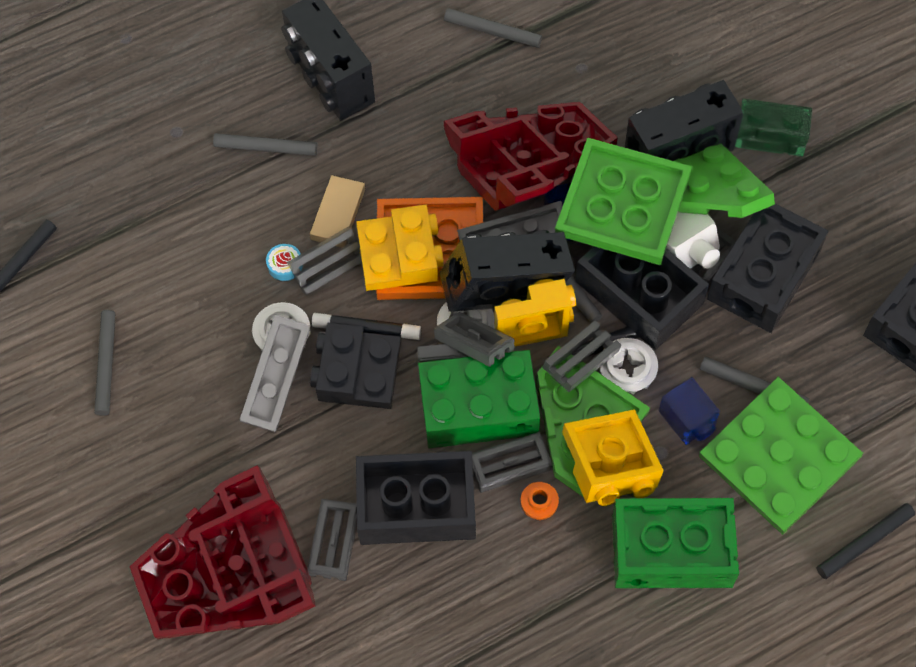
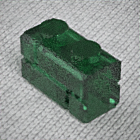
M742 98L740 106L744 114L735 147L781 154L785 152L788 155L803 156L810 136L811 107Z

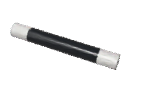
M313 313L312 327L326 329L327 323L364 326V332L371 334L399 336L413 340H420L421 326L321 313Z

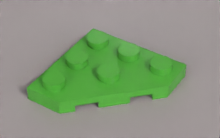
M722 144L709 146L701 152L675 160V162L692 166L679 208L680 213L707 215L709 209L728 211V217L744 218L775 205L774 193Z
M558 345L551 355H553L561 347ZM572 354L569 355L566 359H564L561 363H559V364L556 366V368H557V369L560 368L563 364H565L568 360H570L574 355H572ZM584 362L579 363L565 376L568 379L571 378L586 364ZM541 367L537 372L536 381L554 477L583 497L573 474L575 461L562 434L564 423L634 409L642 422L649 413L650 407L597 371L593 372L572 391L568 392Z

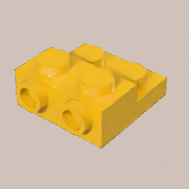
M427 204L391 209V217L356 221L366 291L438 281L437 267L444 266L441 245L434 246L432 236L438 235L436 214H428Z
M542 279L537 281L534 285L528 286L527 300L511 299L503 302L500 306L494 307V329L514 338L515 347L567 337L569 323L574 322L572 307L576 306L573 286L566 285L565 279L555 281L553 279Z
M635 409L564 423L562 434L575 461L573 474L586 503L597 501L600 506H607L613 504L615 499H619L620 496L633 493L635 498H644L651 495L658 487L664 470Z

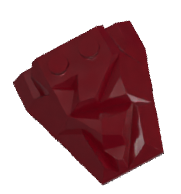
M581 102L539 105L535 114L518 115L517 108H506V116L487 118L484 110L444 120V130L450 147L457 153V166L460 174L495 211L545 194L575 174L587 138L617 145L618 137Z
M258 465L220 483L213 490L216 494L199 510L194 507L185 515L188 520L171 535L169 533L164 534L129 566L155 638L163 639L280 624L316 606L314 594L310 586L312 584L311 577L284 510L276 501L272 489Z

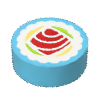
M279 244L273 247L266 257V264L270 275L280 281L294 279L295 277L287 262L301 254L300 251L290 244Z

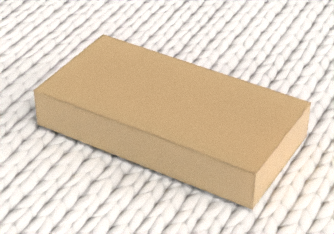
M331 175L310 232L311 240L323 242L347 227L352 228L365 192V183ZM345 240L336 246L343 248L347 241Z

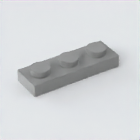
M274 315L240 417V422L276 433L310 331V325Z

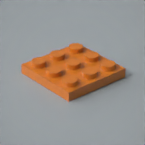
M483 197L377 199V218L391 217V209L427 204L428 214H436L438 235L432 236L434 246L441 245L444 264L460 242L457 230L483 223ZM437 267L438 281L377 289V300L443 299L445 294L439 274L443 267Z

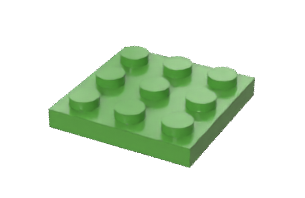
M587 138L559 215L555 232H564L565 237L570 240L661 265L692 166Z
M779 377L699 453V457L782 535L863 455L861 450Z

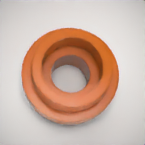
M534 482L523 490L520 502L522 510L527 516L536 520H543L551 517L556 512L559 497L557 491L550 484ZM540 494L545 496L547 501L544 504H536L533 501V497Z

